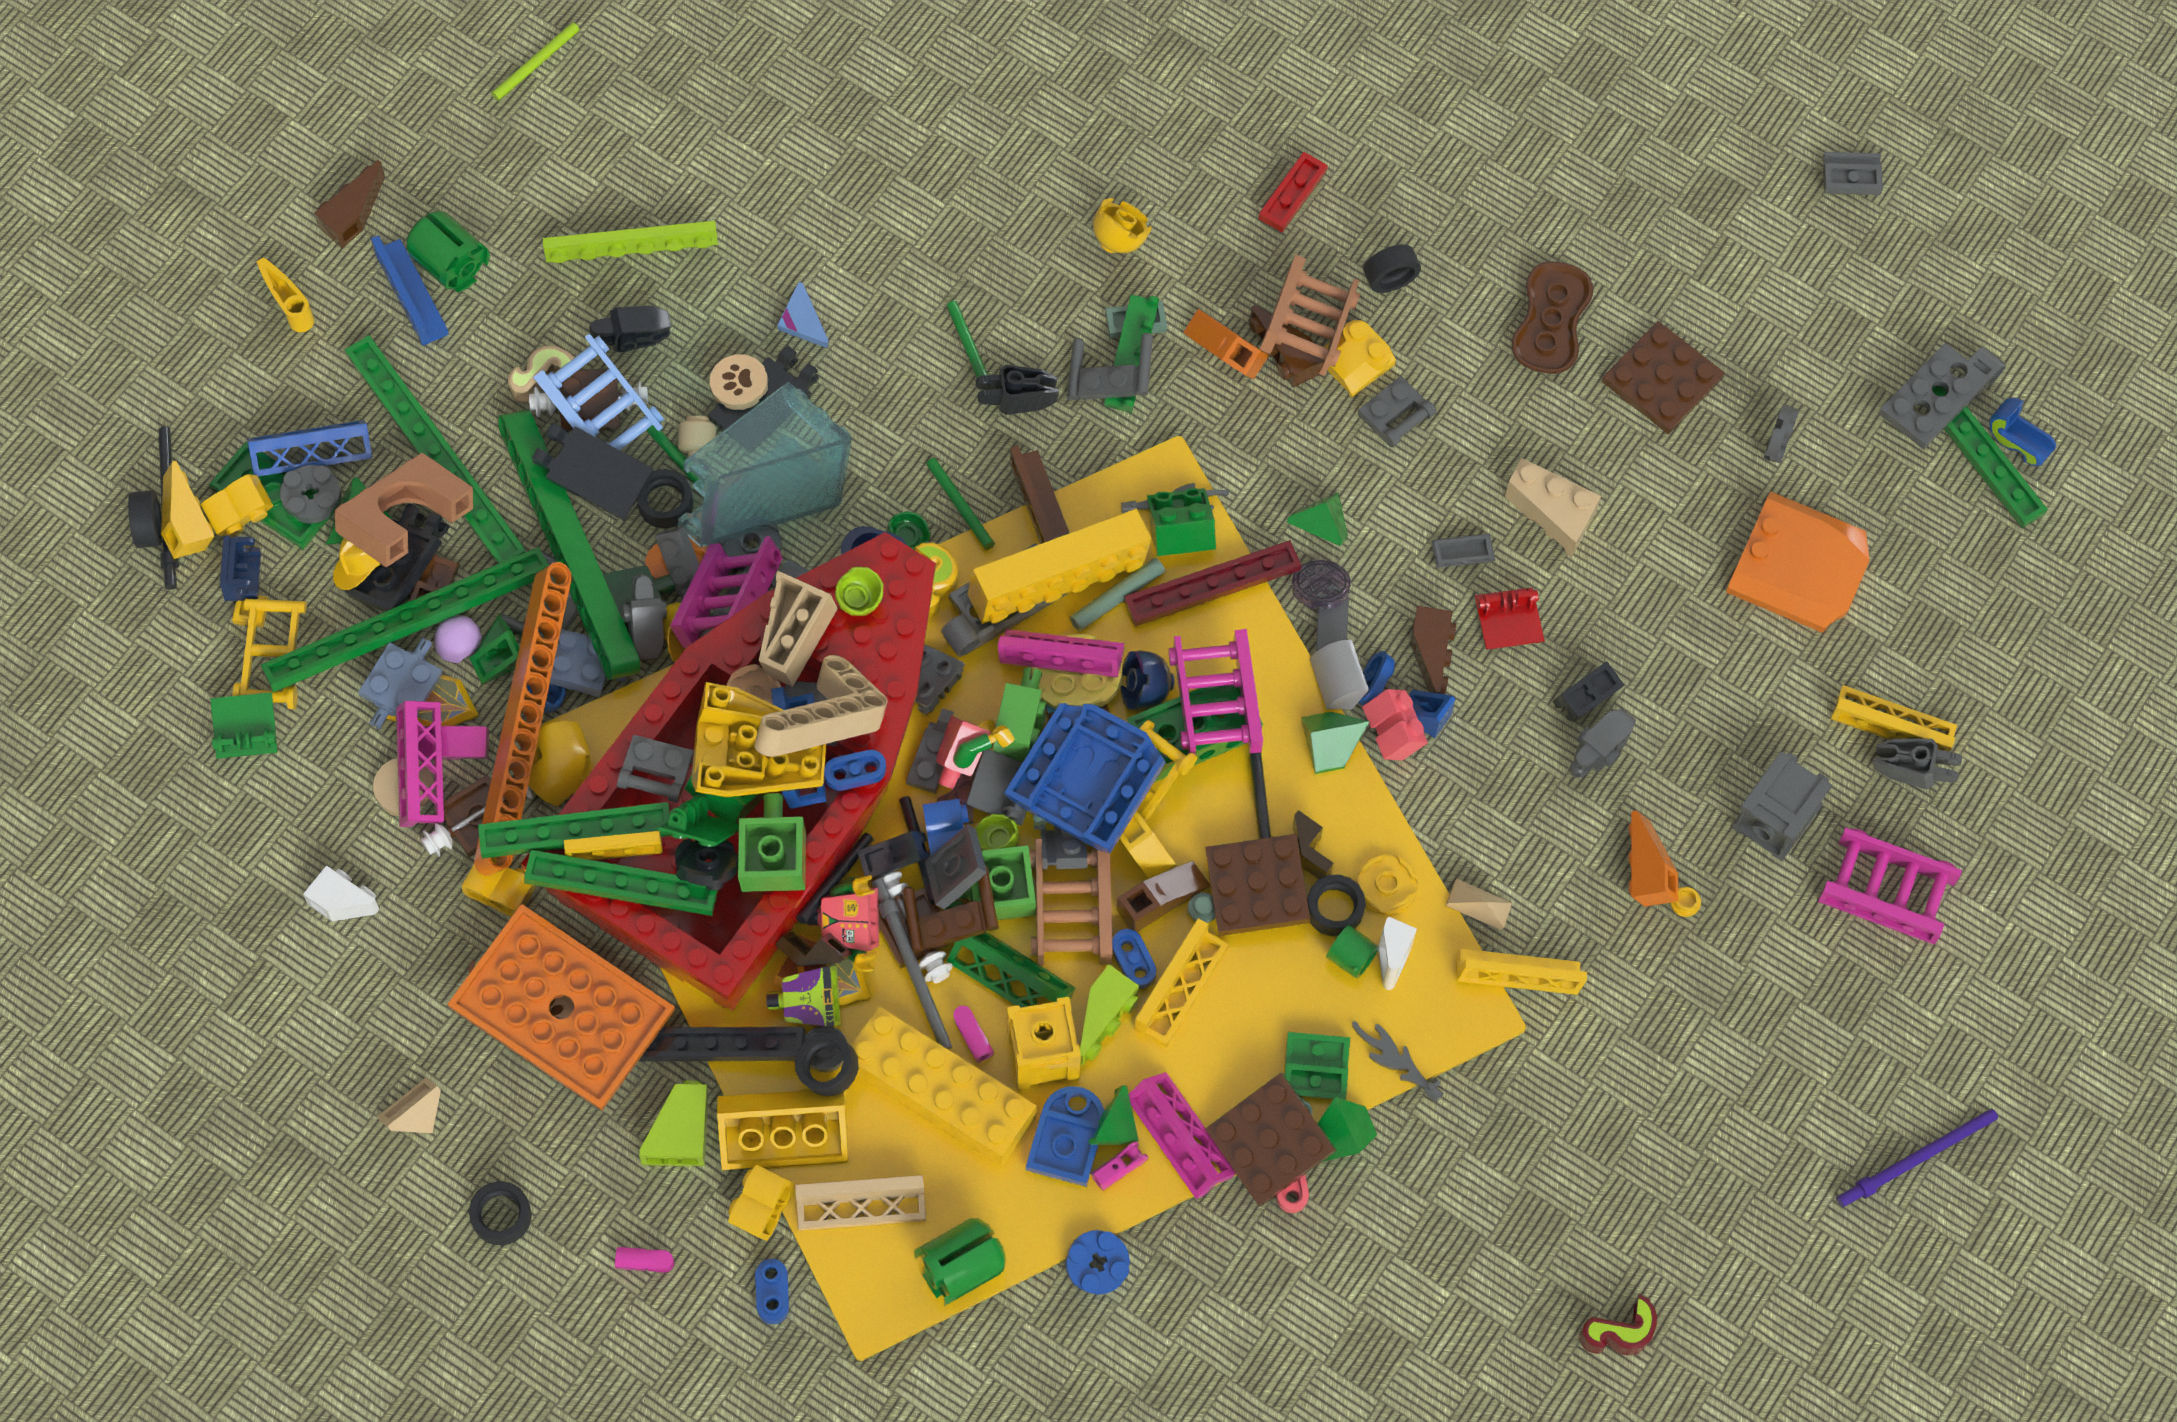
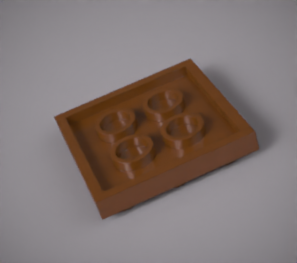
M1657 321L1603 376L1602 383L1669 435L1724 378L1725 372L1661 322Z
M1297 834L1205 847L1218 936L1310 923Z
M1279 1073L1205 1128L1258 1206H1263L1337 1151L1282 1073Z

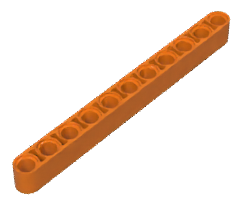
M561 562L550 564L539 571L534 578L482 824L521 820L571 584L570 569ZM550 575L553 576L556 584L551 580ZM544 602L548 604L550 611L547 610V608L544 605ZM538 629L541 630L544 638L539 635ZM532 657H534L537 660L538 666L535 665ZM526 684L532 689V694L527 690ZM521 713L525 715L527 722L521 718ZM515 741L519 743L521 751L515 746ZM509 769L513 771L515 779L510 776ZM502 797L508 801L509 808L503 803ZM478 839L474 864L480 874L492 876L508 868L512 863L514 855L495 857L497 865H495L491 858L481 857L480 840Z

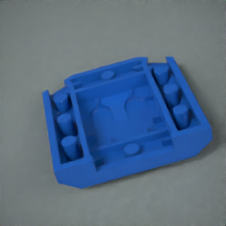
M1060 703L1004 794L1021 808L1088 845L1110 854L1166 763L1147 733L1094 704L1068 706L1067 703Z

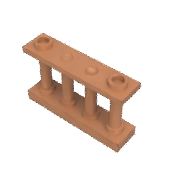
M1295 254L1286 274L1260 350L1271 354L1275 343L1279 345L1284 343L1323 359L1319 374L1325 376L1329 365L1335 367L1341 351L1336 348L1350 308L1355 309L1360 297V293L1356 292L1359 280L1354 278L1348 291L1306 275L1307 272L1302 270L1306 258ZM1296 286L1299 288L1305 286L1343 302L1341 310L1300 294V290L1296 289ZM1296 304L1337 321L1336 326L1332 329L1293 313L1294 310L1289 308V306L1294 307ZM1289 323L1330 340L1329 346L1325 348L1286 332L1287 329L1282 327V325L1287 326Z
M1036 839L1035 850H1030L1031 868H1036L1037 937H1031V955H1037V964L1044 966V952L1093 951V954H1099V965H1112L1110 854L1098 849H1091V852H1087V864H1091V867H1097V878H1092V881H1043L1042 839ZM1092 893V896H1098V907H1092V910H1043V894ZM1092 922V925H1098L1099 936H1093V939L1044 940L1043 923Z

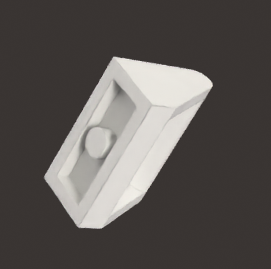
M1389 916L1383 927L1378 951L1382 983L1386 990H1392L1395 987L1412 949L1417 928Z

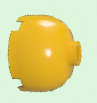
M1113 198L1103 200L1093 219V231L1101 247L1110 253H1130L1140 248L1152 230L1151 226L1147 227L1146 225L1148 218L1139 209L1127 202L1122 201L1118 205L1112 203Z

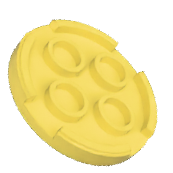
M1086 634L1066 635L1069 637L1097 640V637ZM1122 663L1118 677L1032 667V677L1034 668L1042 672L1038 688L1042 690V701H1045L1048 706L1057 709L1060 703H1067L1068 706L1094 704L1101 708L1115 697L1121 687L1123 678Z

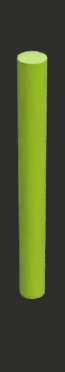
M574 22L569 24L492 91V96L497 101H500L580 31L579 27Z

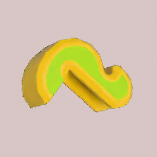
M921 543L915 547V551L936 563L929 612L930 618L939 612L940 598L947 597L955 591L959 581L957 560L948 549L936 543Z

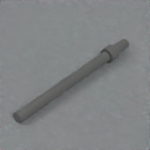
M883 878L877 879L872 882L873 888H878L879 911L882 918L887 919L937 1043L950 1050L952 1044L898 916L900 912L895 899H891Z

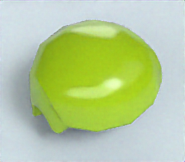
M854 567L839 579L836 585L835 600L841 610L851 616H865L874 611L880 604L883 597L884 584L879 575L870 568Z
M991 814L983 818L977 827L974 828L977 832L981 851L1017 847L1019 843L1018 826L1013 819L1006 817V815Z

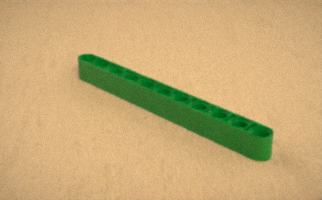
M526 409L499 415L498 427L553 556L556 562H561L570 569L571 584L569 592L606 677L609 680H614L640 673L641 666L638 653L566 490L546 480L549 471L532 462V456L537 448L548 454L549 452L531 411Z

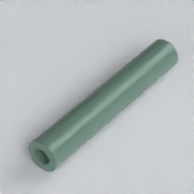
M1156 557L1071 615V623L1078 631L1083 630L1123 602L1124 596L1136 593L1165 572L1164 566Z

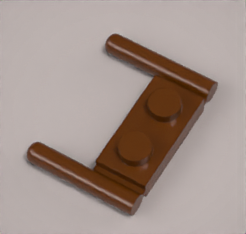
M987 866V873L978 881L981 901H973L920 917V919L914 889L909 886L902 889L910 942L914 953L923 952L925 949L930 950L999 928Z

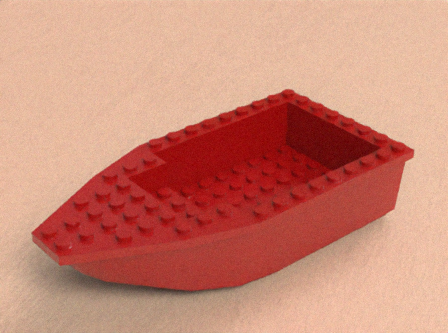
M885 532L795 578L831 594L837 606V611L796 681L817 683L823 659L829 655H836L849 661L885 695L888 701L879 730L839 740L836 746H826L825 754L826 765L828 761L836 757L866 750L878 751L884 756L886 761V774L882 780L865 786L837 791L831 789L826 784L824 778L825 802L790 809L785 798L783 799V817H803L806 829L805 890L742 892L737 871L736 875L730 881L725 882L724 886L718 890L712 916L545 887L548 893L556 897L561 904L569 909L573 908L599 925L601 930L680 981H686L708 995L722 1008L726 1007L733 1011L778 950L775 946L782 936L790 933L797 924L796 915L859 839L887 791L918 693L936 563ZM854 567L870 568L879 575L884 584L883 597L880 604L874 611L865 616H851L841 610L835 600L836 585L839 579ZM775 589L763 594L683 651L558 815L668 802L670 813L672 809L692 799L693 796L685 791L684 788L692 775L693 760L678 803L669 801V797L639 789L617 787L618 777L623 768L632 737L637 735L694 750L696 726L706 682L727 686L730 676L739 668L754 664L760 665L762 668L759 657L766 624L768 625L770 604L772 597L774 598ZM779 681L780 686L785 689L786 684ZM868 766L865 770L869 773H872L876 770V768L874 766ZM633 770L632 773L635 776L669 785L674 783V780L638 770ZM837 773L835 775V778L841 780L844 779L846 775L843 773ZM817 787L801 789V796L817 793ZM782 791L769 792V793H778V794L783 795V794H782ZM764 800L745 818H764ZM708 810V816L718 818L711 811ZM738 831L726 840L734 845V852L739 855ZM672 836L661 837L663 850L661 854L593 861L676 875L675 853L678 845L685 839H677ZM565 849L541 851L566 856ZM530 853L521 862L524 870L527 868Z

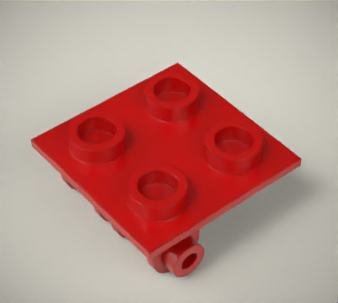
M1533 587L1474 596L1486 650L1545 642L1536 604L1539 600L1538 591L1533 590Z

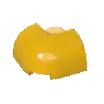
M559 721L540 728L528 785L540 798L555 806L561 805L585 780L582 777V773L585 768L586 758L590 757V752L579 723Z

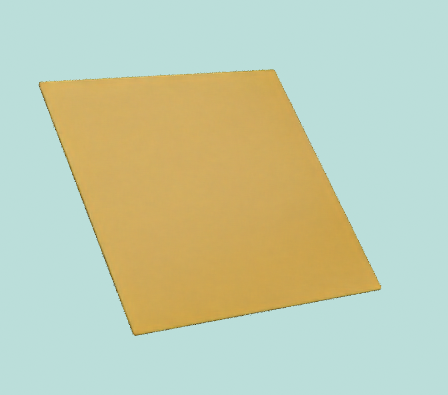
M1176 436L1054 491L1068 530L1072 533L1122 514V502H1142L1147 500V495L1163 491L1173 492L1175 489L1191 483H1195V488L1198 489L1205 488L1206 491L1214 489L1184 438ZM1218 496L1208 497L1210 505L1214 506L1212 510L1215 519L1216 549L1157 557L1152 538L1149 511L1138 510L1152 538L1143 565L1156 557L1164 566L1165 572L1137 592L1251 554ZM1026 505L982 524L995 542L993 548L989 550L984 549L972 530H968L939 544L948 549L957 560L959 581L955 590L970 582L973 569L1021 552L1035 543L1040 545ZM1123 571L1107 582L1101 583L1097 581L1089 584L1083 591L1077 593L1073 591L1068 592L1066 596L1010 628V630L1060 636L1086 634L1097 637V640L1124 643L1122 666L1124 659L1130 651L1145 650L1156 653L1164 658L1170 668V672L1174 675V687L1172 691H1169V695L1163 702L1165 703L1180 696L1176 666H1170L1168 648L1173 647L1174 636L1181 637L1182 649L1229 645V642L1234 639L1235 630L1247 629L1259 714L1263 723V746L1261 753L1271 837L1294 834V815L1299 810L1323 827L1321 839L1313 849L1334 863L1331 875L1340 874L1351 878L1357 883L1361 867L1370 858L1379 854H1388L1387 856L1404 858L1413 866L1418 876L1416 896L1414 901L1405 910L1396 914H1380L1365 906L1361 923L1356 927L1357 931L1377 945H1379L1383 927L1388 916L1417 928L1412 949L1395 987L1392 990H1386L1383 987L1379 952L1358 979L1327 959L1326 955L1338 936L1322 934L1311 923L1218 936L1215 918L1208 923V932L1229 943V947L1168 1046L1165 1047L1135 1030V1019L1196 922L1188 913L1189 899L1137 932L1141 936L1156 966L1155 980L1149 987L1138 990L1137 997L1140 998L1138 1004L1131 1013L1125 1012L1119 1019L1121 1025L1112 1037L1107 1035L1100 1043L1102 1049L1093 1061L1088 1059L1083 1066L1080 1065L1079 1080L1067 1082V1079L1033 1084L1028 1089L1018 1090L1015 1079L1016 1062L1012 1043H1009L1007 1036V1007L1016 1005L954 966L949 971V977L939 983L926 981L952 1044V1048L949 1051L1037 1105L1036 1118L1004 1165L1000 1167L856 1075L854 1082L844 1091L849 1162L763 1167L794 1182L795 1185L923 1175L926 1221L799 1231L795 1187L787 1205L782 1211L856 1360L863 1361L1065 1261L1074 1239L1085 1232L1100 1230L1117 1235L1194 1197L1133 1107L1132 1112L1139 1139V1146L1137 1148L1143 1155L1147 1154L1149 1158L1140 1167L1126 1174L1104 1191L1095 1183L1091 1173L1130 1144L1098 1145L1087 1187L1026 1171L1027 1160L1043 1106L1050 1095L1061 1088L1069 1086L1085 1088L1099 1098L1105 1110L1106 1106L1112 1102L1116 1088L1127 1085L1129 1094L1143 1079L1167 1072L1203 1126L1207 1128L1279 1073L1284 1074L1287 1033L1296 1032L1350 1037L1346 1100L1365 1106L1368 1111L1418 1085L1400 1080V1076L1408 1074V1071L1388 1069L1372 1061L1369 1058L1370 1053L1382 1055V1052L1367 1044L1352 1027L1353 1021H1356L1359 1027L1369 1036L1381 1040L1380 1035L1375 1030V1025L1379 1024L1392 1038L1400 1055H1403V1047L1406 1046L1414 1065L1426 1081L1525 1032L1526 1025L1504 987L1457 982V952L1459 949L1482 951L1461 913L1446 906L1450 895L1361 741L1359 740L1344 769L1315 774L1301 717L1325 712L1345 714L1342 709H1326L1310 661L1311 656L1268 582L1136 627L1123 601L1086 628L1078 631L1071 623L1070 616L1133 573ZM949 596L940 598L939 612L928 619L925 645L964 662V671L961 673L962 678L957 680L949 693L944 691L946 695L944 699L938 698L940 702L935 706L933 712H928L925 715L917 709L919 704L914 703L887 791L861 834L862 836L864 833H869L873 837L874 841L870 846L908 832L899 799L909 796L912 800L920 830L925 833L927 841L924 842L926 850L930 853L923 804L959 799L960 805L966 804L979 761L971 777L961 773L955 790L939 784L934 794L906 785L907 777L926 728H928L930 722L937 724L942 708L953 711L954 717L975 725L987 719H991L997 724L1006 683L1021 685L1023 669L1029 667L999 662L998 642L1000 635L964 656H957L941 633V629L950 620L960 615L948 599ZM974 607L969 610L971 616L979 618ZM1230 657L1184 661L1186 677L1231 673L1233 669H1237L1236 659L1231 660ZM673 665L543 723L541 728L559 721L579 723L590 752V757L586 758L585 768L582 773V777L586 779ZM1123 676L1121 686L1127 687L1126 676ZM1121 687L1115 697L1107 703L1109 712L1124 721H1127V718L1143 712L1126 708L1121 695ZM1198 688L1188 689V693ZM1046 714V719H1045L1044 728H1045V726H1046L1047 723H1048L1047 714ZM1218 715L1220 718H1225L1223 715ZM1248 743L1194 765L1184 776L1179 773L1146 822L1177 865L1176 867L1191 861L1196 864L1210 884V887L1200 893L1212 895L1205 847L1259 839ZM1164 779L1154 782L1151 789L1156 792ZM1143 799L1137 809L1140 815L1149 803L1145 799ZM966 805L969 822L963 823V827L969 825L976 828L983 818L991 814ZM1026 811L1022 826L1017 825L1020 836L1017 847L1028 845L1030 855V850H1035L1036 839H1041V826H1045V830H1054V825ZM1121 840L1117 841L1110 853L1112 939L1120 930L1130 929L1117 911V898L1148 879ZM1086 843L1087 852H1091V849H1096ZM860 858L840 882L848 877H864ZM918 863L894 871L902 873V877L899 880L900 884L907 883L909 887L914 889V892L925 887ZM1087 864V868L1056 869V865H1047V869L1042 868L1043 881H1092V878H1097V867H1091V864ZM1031 868L1036 899V868ZM1302 868L1306 896L1308 897L1311 887L1319 879ZM877 877L868 880L869 888H873L872 882L877 880ZM1339 890L1324 892L1319 897L1317 903L1320 914L1332 921L1348 919L1354 909L1351 897ZM1092 893L1043 894V910H1092V907H1098V896H1092ZM959 899V900H955V901H961V902H963V903H965V904L972 902V901H969V899ZM1037 912L1036 916L998 920L999 928L997 930L986 931L1037 963V955H1031V937H1037ZM799 921L791 930L797 936L804 931L819 939L822 937L821 927L807 926V923L801 924ZM1092 922L1043 923L1044 940L1093 939V936H1099L1098 925H1092ZM879 931V946L871 951H865L876 954V959H870L869 961L874 971L862 972L870 999L840 1006L841 1025L833 1027L839 1029L846 1037L847 1043L852 1045L880 1006L937 1042L906 966L901 969L899 968ZM1204 940L1199 947L1201 959L1215 956L1219 948ZM955 942L937 950L946 953V957L943 959L944 964L948 963L946 960ZM1124 944L1121 947L1124 951H1131L1133 949L1129 944ZM963 946L957 957L967 964L975 963L973 952ZM780 949L775 952L733 1011L726 1007L722 1008L708 995L686 981H680L660 968L689 1027H804L807 1034L813 1028L820 1026L785 1022L784 1009L768 1010L766 1003L767 992L782 990V988L773 984L776 974L787 957ZM1093 951L1044 952V966L1042 967L1076 988L1070 998L1077 1044H1079L1080 1049L1090 987L1108 965H1099V954H1093ZM1112 953V965H1111V966L1114 967L1116 970H1118L1119 972L1122 973V971H1121V969H1120V967H1119V965H1118V963H1117V961H1116V959H1115V957H1114V955H1113V953ZM1194 955L1191 961L1197 960L1196 955ZM993 964L984 965L989 978L992 980L1001 979L998 967ZM1209 964L1203 965V966H1204V970L1207 969V967H1208ZM1199 966L1188 968L1183 973L1186 984L1197 982L1202 977ZM921 970L923 977H925L928 973L927 970ZM1139 970L1135 972V976L1143 978L1146 976V973ZM1179 979L1178 983L1176 984V986H1180V985H1181L1180 979ZM1018 980L1010 982L1013 993L1019 997L1027 995L1025 985ZM1194 989L1188 990L1189 996ZM1183 991L1170 994L1168 997L1170 1009L1183 1007L1186 1002ZM1044 996L1036 998L1038 1005L1052 1003V1001ZM1163 1005L1160 1012L1166 1011L1165 1005ZM967 1006L972 1011L978 1026L981 1027L994 1051V1055L979 1063L975 1061L956 1025L953 1014L957 1007ZM1178 1014L1172 1015L1173 1021L1176 1019ZM1168 1016L1155 1019L1150 1028L1165 1036L1170 1028ZM1042 1031L1035 1034L1037 1038H1041L1043 1041L1048 1040V1036L1053 1035L1052 1031ZM707 1061L724 1096L810 1090L799 1080L795 1071V1061ZM842 1066L828 1073L818 1072L810 1068V1073L817 1081L827 1082L837 1076ZM1158 1084L1157 1086L1161 1092L1168 1095L1163 1086ZM1299 1096L1311 1105L1312 1115L1317 1123L1333 1101L1331 1098ZM1073 1097L1068 1102L1069 1107L1075 1111L1083 1110L1087 1105L1086 1101L1081 1097ZM1175 1110L1179 1118L1185 1120L1183 1115ZM1193 1136L1195 1141L1203 1146L1199 1138ZM1129 1156L1122 1159L1126 1166L1132 1163ZM1211 1161L1216 1171L1221 1173L1222 1171L1218 1165ZM918 1197L904 1198L897 1207L905 1214L919 1213ZM873 1200L866 1207V1210L873 1216H882L889 1206L882 1200ZM859 1201L857 1203L862 1205L865 1201ZM846 1202L841 1203L833 1212L843 1219L850 1218L858 1209L851 1203ZM818 1205L804 1206L805 1221H817L825 1213ZM892 1211L890 1215H896L897 1213ZM861 1213L858 1217H866V1216ZM829 1216L826 1220H830V1219H834V1218L831 1217V1216ZM970 1218H979L993 1229L994 1235L992 1237L1000 1240L1006 1257L1005 1269L997 1277L944 1306V1297L941 1295L936 1298L922 1275L925 1273L923 1270L925 1265L921 1256L915 1259L913 1251Z

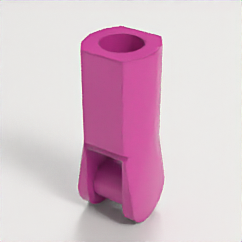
M967 1006L957 1007L953 1016L975 1061L979 1063L994 1055V1051L981 1027L978 1026L972 1011Z
M1137 1141L1128 1145L1115 1157L1091 1173L1093 1180L1102 1191L1148 1160L1147 1154L1143 1155L1137 1148L1139 1146ZM1126 1156H1129L1132 1160V1163L1128 1166L1122 1161Z
M617 1247L616 1269L648 1270L667 1273L675 1265L671 1253L665 1250Z

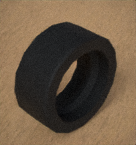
M1398 244L1387 247L1371 256L1365 262L1363 271L1372 291L1387 293L1400 289L1412 282L1419 275L1421 266L1411 246Z
M668 469L653 471L637 499L639 513L643 519L654 527L664 529L676 527L685 522L692 513L694 504L691 485L688 480L677 471ZM667 485L680 490L682 493V503L672 511L659 512L653 510L648 505V495L657 487Z
M154 490L130 492L128 514L135 547L161 546L162 518L156 492Z
M1340 874L1327 875L1316 881L1307 897L1310 923L1322 934L1339 936L1348 925L1356 929L1361 923L1366 906L1365 895L1359 884L1349 877ZM1328 890L1345 892L1353 900V912L1348 919L1343 921L1326 919L1318 910L1317 903L1319 897Z
M828 1032L815 1034L806 1039L798 1049L795 1058V1071L799 1080L814 1093L823 1096L838 1095L848 1089L854 1082L859 1069L858 1056L854 1048L840 1036ZM826 1047L837 1048L841 1051L844 1060L841 1071L835 1078L827 1082H820L814 1079L810 1073V1065L814 1056Z
M497 1181L486 1184L476 1192L471 1199L469 1216L473 1229L482 1240L489 1244L503 1246L514 1243L525 1234L530 1226L532 1213L529 1201L523 1191L510 1182ZM508 1196L518 1205V1220L507 1230H491L482 1221L483 1206L493 1197Z

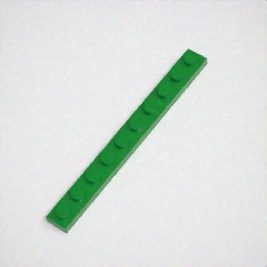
M370 335L344 349L348 359L418 455L421 453L425 454L473 487V509L463 515V518L495 562L499 564L525 553V548Z
M537 547L261 664V668L274 693L389 644V642L396 641L534 582L536 574L549 566V563L540 548Z

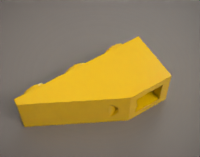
M173 461L163 476L161 534L173 558L176 559L205 551L215 536L211 523L206 520L201 510L199 499L193 495L188 485L186 474L184 471H181L177 461Z

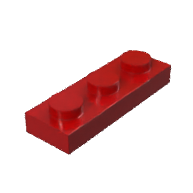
M1303 152L1260 211L1258 219L1283 233L1327 172L1328 165Z

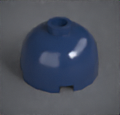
M1145 650L1128 652L1122 666V676H1126L1127 687L1121 686V695L1126 708L1145 711L1162 704L1169 695V691H1172L1174 687V675L1170 672L1166 661L1158 654Z

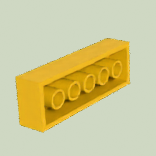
M1136 508L973 569L967 594L982 624L990 621L998 623L1014 612H1027L1036 604L1044 601L1046 603L1054 602L1067 592L1073 591L1077 593L1086 589L1091 583L1097 581L1101 583L1107 582L1123 571L1129 573L1138 570L1144 564L1152 538Z
M880 1006L851 1045L858 1056V1077L1000 1167L1004 1165L1036 1118L1037 1105Z

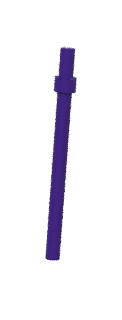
M1991 1108L1874 1176H1866L1855 1182L1853 1188L1836 1197L1838 1204L1844 1208L1861 1197L1866 1199L1873 1195L1880 1186L1998 1119L1996 1111Z

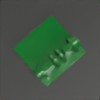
M272 692L210 698L214 731L212 746L216 751V759L278 753Z
M695 795L691 800H687L679 807L672 809L669 814V821L660 826L659 830L668 832L677 839L690 838L699 841L700 845L714 847L739 831V824L708 816V799L703 795Z

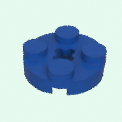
M1100 1230L1088 1231L1079 1235L1070 1245L1065 1259L1066 1272L1074 1286L1084 1292L1096 1295L1112 1292L1122 1284L1129 1274L1130 1258L1128 1250L1124 1243L1111 1232ZM1094 1253H1097L1099 1257L1104 1256L1106 1260L1103 1264V1270L1100 1272L1097 1268L1089 1266V1262L1093 1261L1092 1255Z

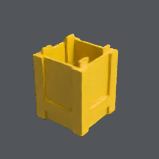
M1069 997L1057 998V1002L1022 1008L1019 1005L1007 1007V1036L1009 1043H1012L1016 1062L1015 1079L1018 1090L1028 1089L1033 1084L1067 1079V1082L1079 1080L1081 1054L1079 1044H1077ZM1042 1031H1052L1053 1033L1045 1041L1035 1036V1034Z

